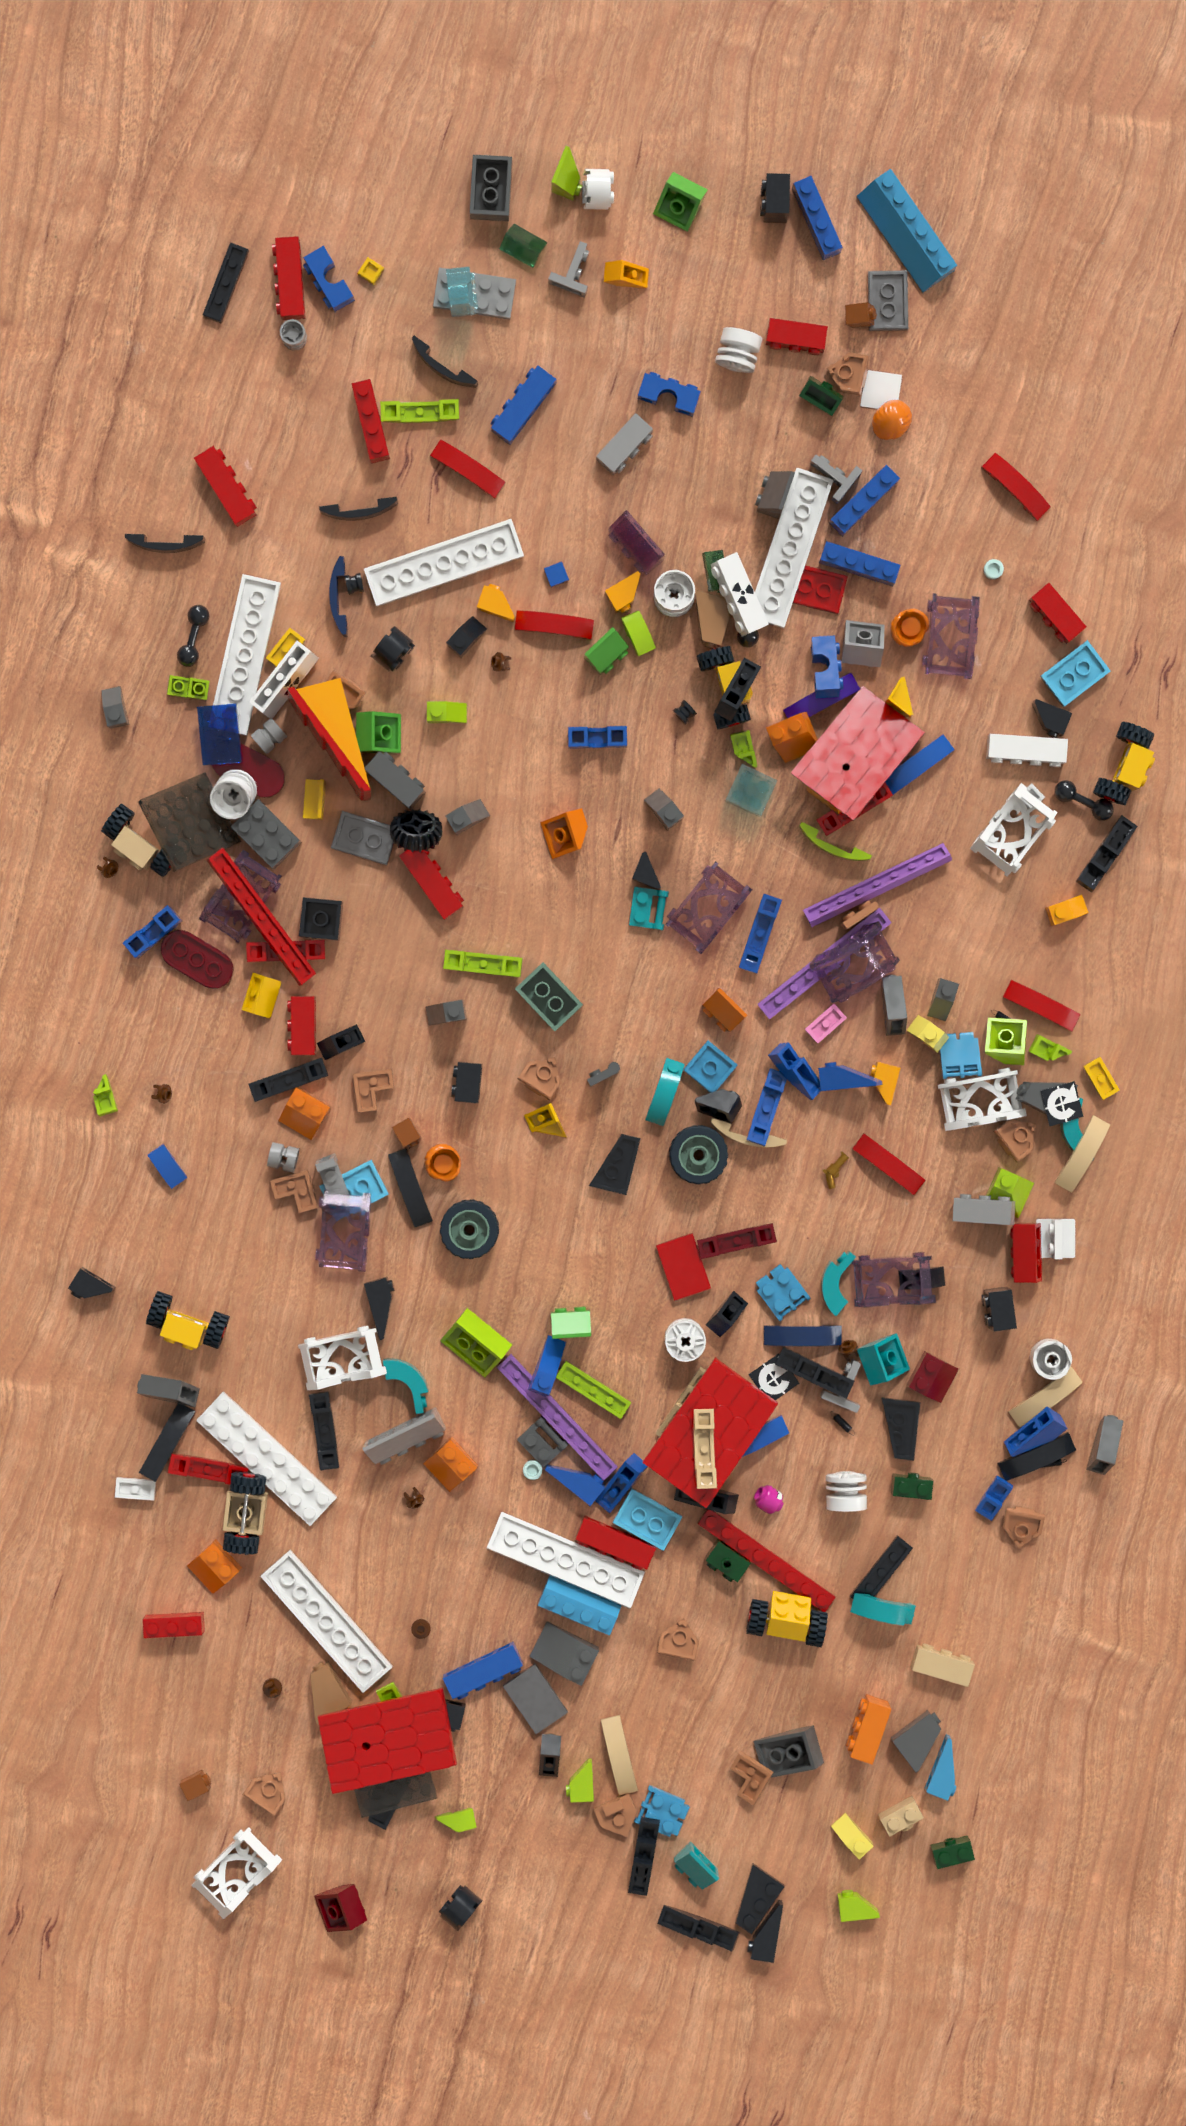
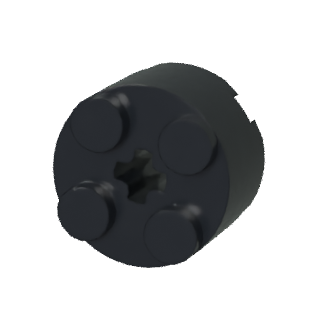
M396 626L391 628L390 631L392 633L389 636L386 634L374 649V653L370 656L386 670L392 672L395 669L397 670L404 662L401 658L407 654L409 655L415 647L413 640Z
M461 1885L452 1894L453 1901L450 1902L448 1900L439 1910V1913H441L440 1917L457 1931L460 1930L483 1901L468 1887Z

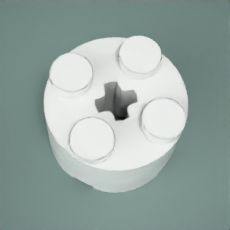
M584 169L583 175H586L587 179L582 181V202L586 203L583 208L608 210L611 204L614 203V192L611 191V184L614 183V172H610L609 169Z
M1043 1339L1032 1347L1030 1363L1034 1371L1040 1376L1056 1380L1067 1374L1072 1364V1355L1069 1349L1060 1341ZM1049 1355L1055 1357L1052 1359L1053 1363L1047 1361Z

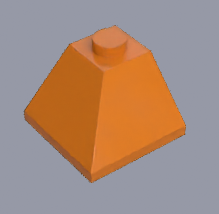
M582 808L568 811L540 822L552 859L581 849L588 828Z

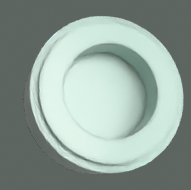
M992 559L984 565L983 571L987 578L995 580L1003 574L1004 567L999 560Z
M529 1460L524 1464L523 1474L527 1479L536 1480L542 1474V1466L537 1460Z

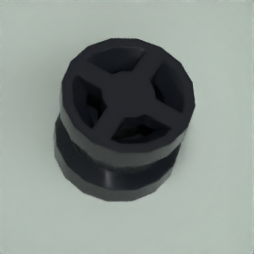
M356 573L355 576L345 575L349 595L355 591L364 592L361 573Z
M685 700L681 702L679 708L673 710L674 714L685 725L689 722L690 717H694L697 714Z

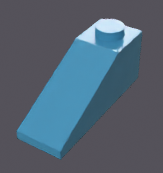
M946 1734L924 1788L927 1793L947 1801L950 1796L954 1795L956 1785L952 1739L950 1735Z

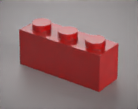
M770 318L766 345L774 350H781L782 347L789 348L790 352L799 353L802 350L808 351L810 355H820L825 350L828 326Z
M1047 583L1029 599L1031 602L1029 605L1032 610L1042 615L1044 624L1048 628L1052 627L1056 632L1055 636L1061 643H1069L1087 627L1050 583Z
M291 996V1000L287 1001V1011L291 1012V1020L287 1022L288 1032H291V1039H288L287 1043L288 1051H291V1055H316V996Z
M1015 1223L1010 1230V1237L1013 1239V1247L1011 1248V1258H1013L1011 1276L1014 1278V1283L1041 1282V1223Z
M204 1612L145 1615L143 1618L144 1638L201 1636L205 1632Z

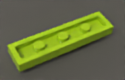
M568 1361L564 1362L557 1373V1379L622 1419L631 1404V1401Z

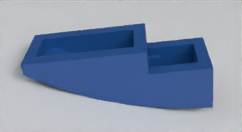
M789 1042L780 1043L768 1055L786 1079L808 1099L813 1100L821 1092L820 1080L806 1059L798 1057Z

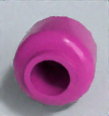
M770 1485L761 1486L754 1495L755 1505L767 1514L778 1512L783 1507L782 1493Z

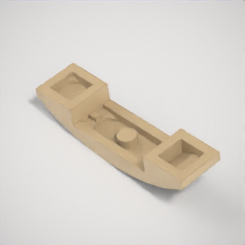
M1094 1115L1092 1116L1084 1130L1083 1136L1054 1183L1070 1192L1075 1189L1096 1155L1110 1124Z
M711 1118L710 1122L731 1139L750 1146L764 1147L747 1141V1136L729 1131L731 1123ZM769 1135L765 1147L785 1145L787 1140Z
M1070 1367L1065 1376L1053 1380L1008 1412L1017 1425L1022 1427L1047 1406L1049 1408L1053 1407L1083 1382L1074 1369Z
M694 1409L693 1412L694 1465L697 1489L717 1488L713 1432L714 1409Z
M620 1715L601 1719L619 1795L638 1791Z

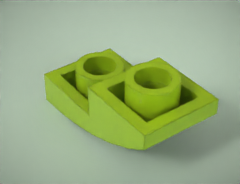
M640 611L621 618L626 634L630 637L637 656L656 649Z
M169 675L167 695L207 700L208 680Z

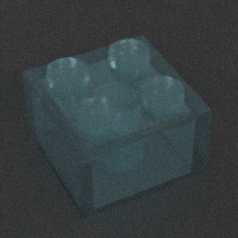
M470 267L446 269L451 316L475 315L474 309L478 308L476 292L472 291V289H476L474 272L470 273Z
M742 764L725 801L761 817L778 780Z

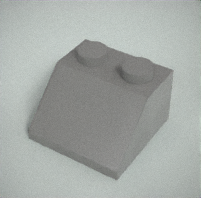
M846 620L842 663L880 667L884 651L885 625Z

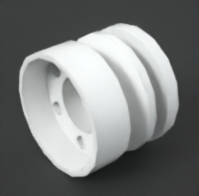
M733 327L723 328L720 343L726 347L718 348L717 353L720 355L716 356L715 363L735 372H754L755 365L753 363L757 362V357L750 353L759 352L763 338L747 330Z
M669 570L661 574L654 586V603L657 609L663 615L669 617H680L691 609L695 596V585L691 577L679 570ZM671 593H678L677 599L675 597L670 598Z
M242 770L225 772L219 778L210 794V803L213 810L219 816L226 819L242 817L255 800L257 785L254 779Z
M687 1318L675 1320L665 1331L664 1340L667 1351L678 1361L689 1362L697 1359L703 1353L706 1345L705 1334L701 1326L694 1320ZM690 1337V1344L687 1345L685 1343L684 1345H682L681 1338Z
M840 1471L826 1475V1481L833 1482L827 1484L826 1489L835 1491V1493L826 1496L827 1510L849 1512L867 1509V1495L858 1493V1491L867 1488L866 1484L858 1483L867 1481L866 1474Z

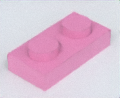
M833 1003L805 1030L818 1044L847 1017Z

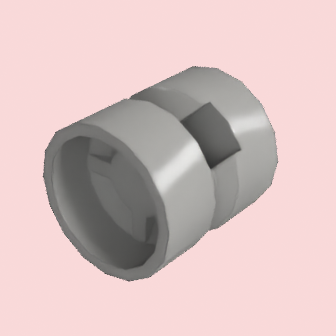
M292 319L285 321L281 325L280 336L288 349L299 350L305 346L307 334L303 324Z
M272 718L263 724V729L258 728L251 735L266 754L275 748V743L280 744L288 737Z
M273 1142L267 1166L276 1169L282 1167L284 1171L294 1173L300 1148L292 1146L285 1148L284 1144Z

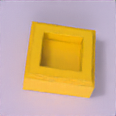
M367 257L357 274L375 285L384 271V267Z

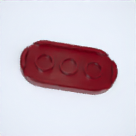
M234 740L221 742L212 752L211 764L219 776L230 770H242L248 773L257 785V796L271 797L282 790L285 783L284 771L276 761Z
M177 930L167 934L161 943V954L164 961L172 968L204 987L218 989L230 982L234 972L230 957L194 934L185 930Z

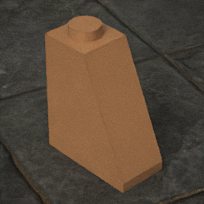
M696 590L695 600L701 641L705 643L707 648H721L730 617L726 599Z
M329 1661L325 1664L320 1662L313 1666V1671L310 1674L315 1722L317 1725L319 1724V1715L343 1710L352 1703L351 1698Z

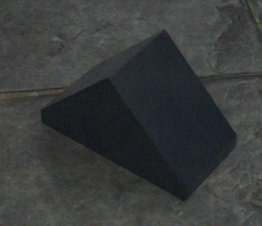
M643 852L632 880L658 890L661 888V885L647 853Z

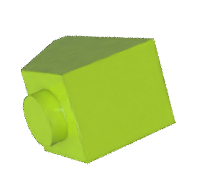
M427 701V722L467 723V703Z
M588 1758L570 1778V1785H566V1797H570V1803L594 1801L592 1758Z
M843 1890L837 1894L841 1922L880 1918L878 1909L859 1893L853 1892V1890Z

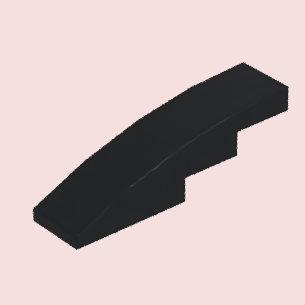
M1121 815L1076 882L1088 891H1094L1103 875L1106 874L1114 860L1119 856L1138 826Z
M785 1347L782 1348L775 1365L846 1399L855 1382Z
M177 1404L139 1471L141 1475L154 1482L157 1481L194 1416L195 1410L186 1405Z
M641 1816L628 1893L647 1896L660 1824L658 1819Z
M667 1905L663 1906L657 1923L689 1938H697L710 1945L715 1944L731 1952L734 1951L740 1934L739 1931Z

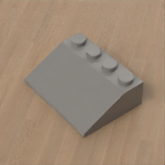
M435 1407L367 1440L362 1449L374 1464L380 1462L383 1465L391 1461L390 1457L395 1454L399 1457L409 1452L408 1448L414 1445L418 1448L426 1444L425 1440L432 1437L434 1440L444 1435L443 1431L446 1430V1427Z

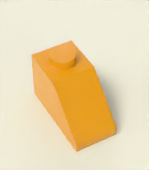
M624 260L605 262L604 282L621 287L647 288L649 268Z
M639 571L605 590V595L616 613L619 611L625 613L632 608L631 604L634 602L640 579Z
M489 584V586L484 585L477 604V610L514 622L515 616L503 591H500V587Z
M1082 895L1045 908L1051 926L1088 913Z
M876 1062V1065H872L869 1076L882 1080L883 1085L875 1087L884 1103L891 1105L901 1068Z

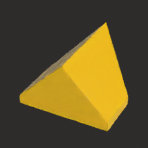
M901 677L885 703L904 716L911 717L913 716L906 680L905 677Z
M552 1103L524 1115L531 1132L567 1138Z

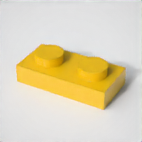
M289 628L267 655L266 659L277 667L296 641L303 644L306 640Z
M1101 1057L1083 1066L1102 1100L1120 1091Z

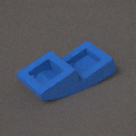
M164 1144L148 1154V1157L171 1189L187 1178L185 1172Z
M996 1476L984 1493L975 1511L992 1521L1002 1507V1503L1013 1489V1485Z

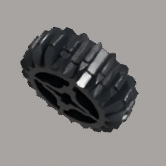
M413 808L411 811L404 810V813H398L397 816L393 817L390 824V836L393 844H397L398 848H404V851L411 850L412 853L414 851L421 853L422 850L428 852L429 848L434 849L435 845H439L442 837V823L439 821V817H435L434 813L429 814L428 810L421 811V809L414 810Z

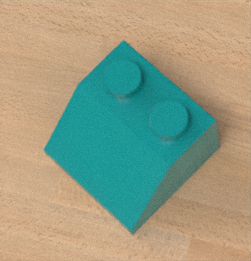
M897 1333L870 1342L857 1349L870 1386L888 1382L910 1370Z
M691 1841L674 1857L675 1868L681 1874L685 1872L689 1876V1882L695 1888L699 1886L703 1890L719 1879L718 1868Z

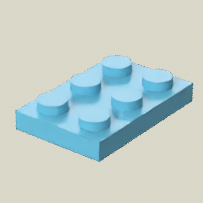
M1087 640L1040 677L1060 704L1065 707L1111 672V670Z
M372 1159L342 1174L351 1200L332 1206L324 1184L319 1186L336 1221L389 1195Z
M631 1488L613 1523L664 1551L682 1516Z

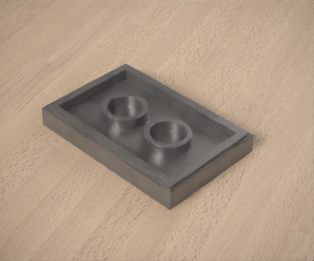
M907 270L868 271V303L874 306L877 314L874 326H869V331H905L909 329Z
M342 811L331 848L387 865L393 848L390 825Z
M533 1664L503 1685L535 1734L568 1713V1710L536 1664Z

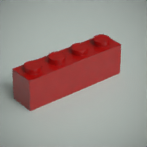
M299 236L275 238V244H272V253L277 259V264H273L274 276H278V283H275V293L279 295L280 303H276L277 315H281L282 320L306 319Z
M371 379L351 383L371 464L389 460V451Z
M213 445L194 457L237 527L257 515L254 511L257 509L251 498L247 500L244 495L247 491L241 482L237 484L234 476H236L233 468L231 465L228 467L225 465L223 460L226 457L221 449L216 450Z
M411 850L404 851L399 857L444 920L464 907L461 904L464 901L458 891L454 893L450 888L453 885L447 876L442 877L439 873L441 870L436 860L431 861L427 856L430 854L429 850L428 852L422 850L421 853L419 851L412 853Z
M585 1515L575 1536V1540H578L579 1545L586 1548L590 1545L596 1548V1552L602 1555L611 1554L614 1556L613 1559L622 1563L624 1561L632 1563L631 1566L638 1570L648 1569L656 1550L654 1545Z

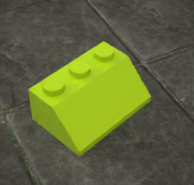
M468 1308L440 1340L483 1377H486L512 1346L510 1342Z

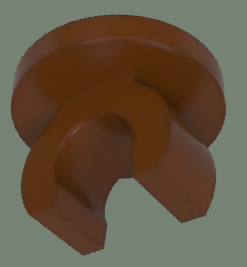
M497 652L491 658L493 670L496 672L510 670V667L504 665V661L511 660V657Z
M103 857L106 863L103 867L97 865V869L101 871L105 878L115 876L118 872V863L115 860Z
M167 1084L153 1085V1088H157L158 1092L157 1095H151V1098L163 1104L167 1103L172 1097L171 1087Z
M846 1340L840 1345L839 1352L841 1355H844L846 1361H850L849 1355L855 1353L857 1357L859 1356L856 1341Z
M413 1487L414 1495L409 1497L404 1492V1497L407 1500L406 1506L416 1509L423 1504L422 1502L425 1498Z
M425 1619L414 1621L411 1627L412 1634L419 1639L426 1638L431 1631V1626Z
M276 1678L267 1679L263 1684L264 1694L270 1698L280 1695L282 1691L281 1682Z

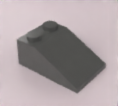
M771 471L769 477H764L761 486L765 488L762 495L758 494L755 503L758 506L757 512L779 519L795 472Z
M547 1621L530 1657L562 1677L582 1686L599 1652V1647Z
M814 1725L796 1728L753 1741L759 1763L774 1772L771 1778L815 1770L824 1763Z

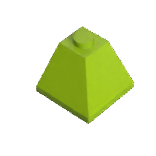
M565 146L551 181V191L573 201L575 195H580L583 185L580 184V175L570 147Z
M988 1018L985 1054L1004 1064L1024 1065L1027 1020Z
M998 1167L986 1196H991V1200H998V1197H1010V1201H1015V1217L1019 1218L1034 1183Z

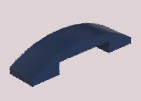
M339 556L331 575L329 598L335 623L342 635L348 637L347 616L339 615L338 579L345 578L344 556Z
M764 1325V1345L833 1346L842 1344V1325Z

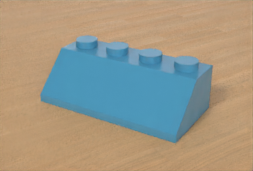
M550 1575L538 1601V1606L609 1636L622 1606Z

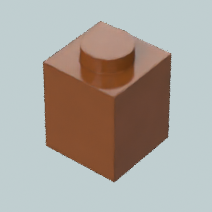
M868 302L845 305L847 326L851 328L874 326L877 314L873 305Z
M410 1117L392 1127L403 1147L408 1145L410 1149L419 1143L418 1139L421 1136Z
M203 1770L182 1779L179 1783L187 1801L208 1792L212 1784L207 1773L204 1774Z

